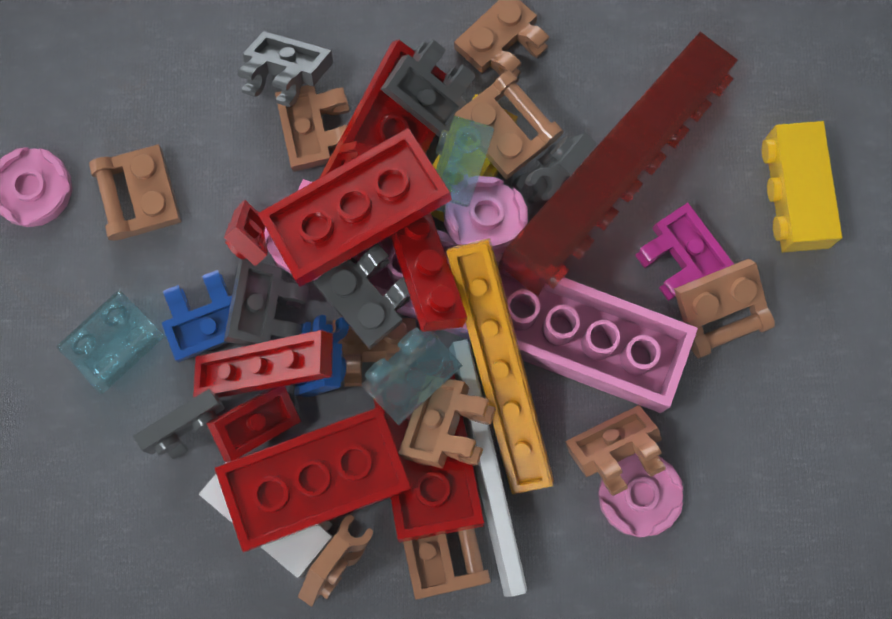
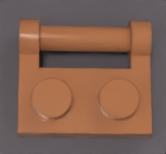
M511 70L501 74L490 87L454 114L456 123L506 180L553 144L564 132L556 121L551 123L518 86L519 80ZM506 96L539 133L538 136L530 140L497 101Z
M159 144L114 157H99L89 162L91 174L98 181L108 224L105 226L108 240H122L182 222L163 151ZM121 172L125 174L136 216L134 219L124 220L113 178L114 174Z
M746 259L674 288L683 322L698 328L691 347L697 358L711 354V349L756 330L765 332L775 326L774 318L767 307L757 264L751 259ZM744 308H750V316L704 334L702 325Z
M475 528L458 531L467 574L456 577L453 571L446 534L403 542L415 600L491 582L488 569L484 570Z

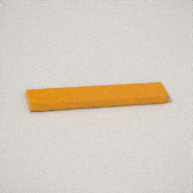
M488 238L448 248L446 251L452 274L468 317L466 326L485 396L489 400L488 406L496 408L492 422L512 494L552 487L554 479L491 239Z

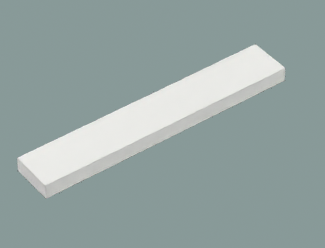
M466 339L453 342L448 349L450 360L452 359L455 379L463 381L470 388L468 395L482 397L470 341ZM463 417L467 437L476 441L475 446L483 448L479 464L474 465L504 597L525 594L528 591L490 427L489 425Z

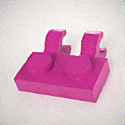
M688 202L657 222L652 229L658 237L639 249L640 252L635 255L643 268H646L669 251L682 268L681 271L667 279L659 287L668 301L676 296L674 288L734 265Z

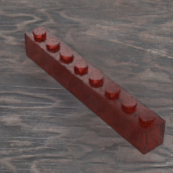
M700 31L506 247L498 265L537 297L547 286L554 290L570 271L565 266L573 256L580 260L595 242L591 237L598 227L605 231L620 213L615 208L623 199L629 203L644 185L639 179L645 172L653 176L666 160L667 156L663 153L669 145L676 149L687 136L690 129L686 125L692 119L698 123L713 104L708 99L713 94L720 98L735 79L729 73L738 59Z

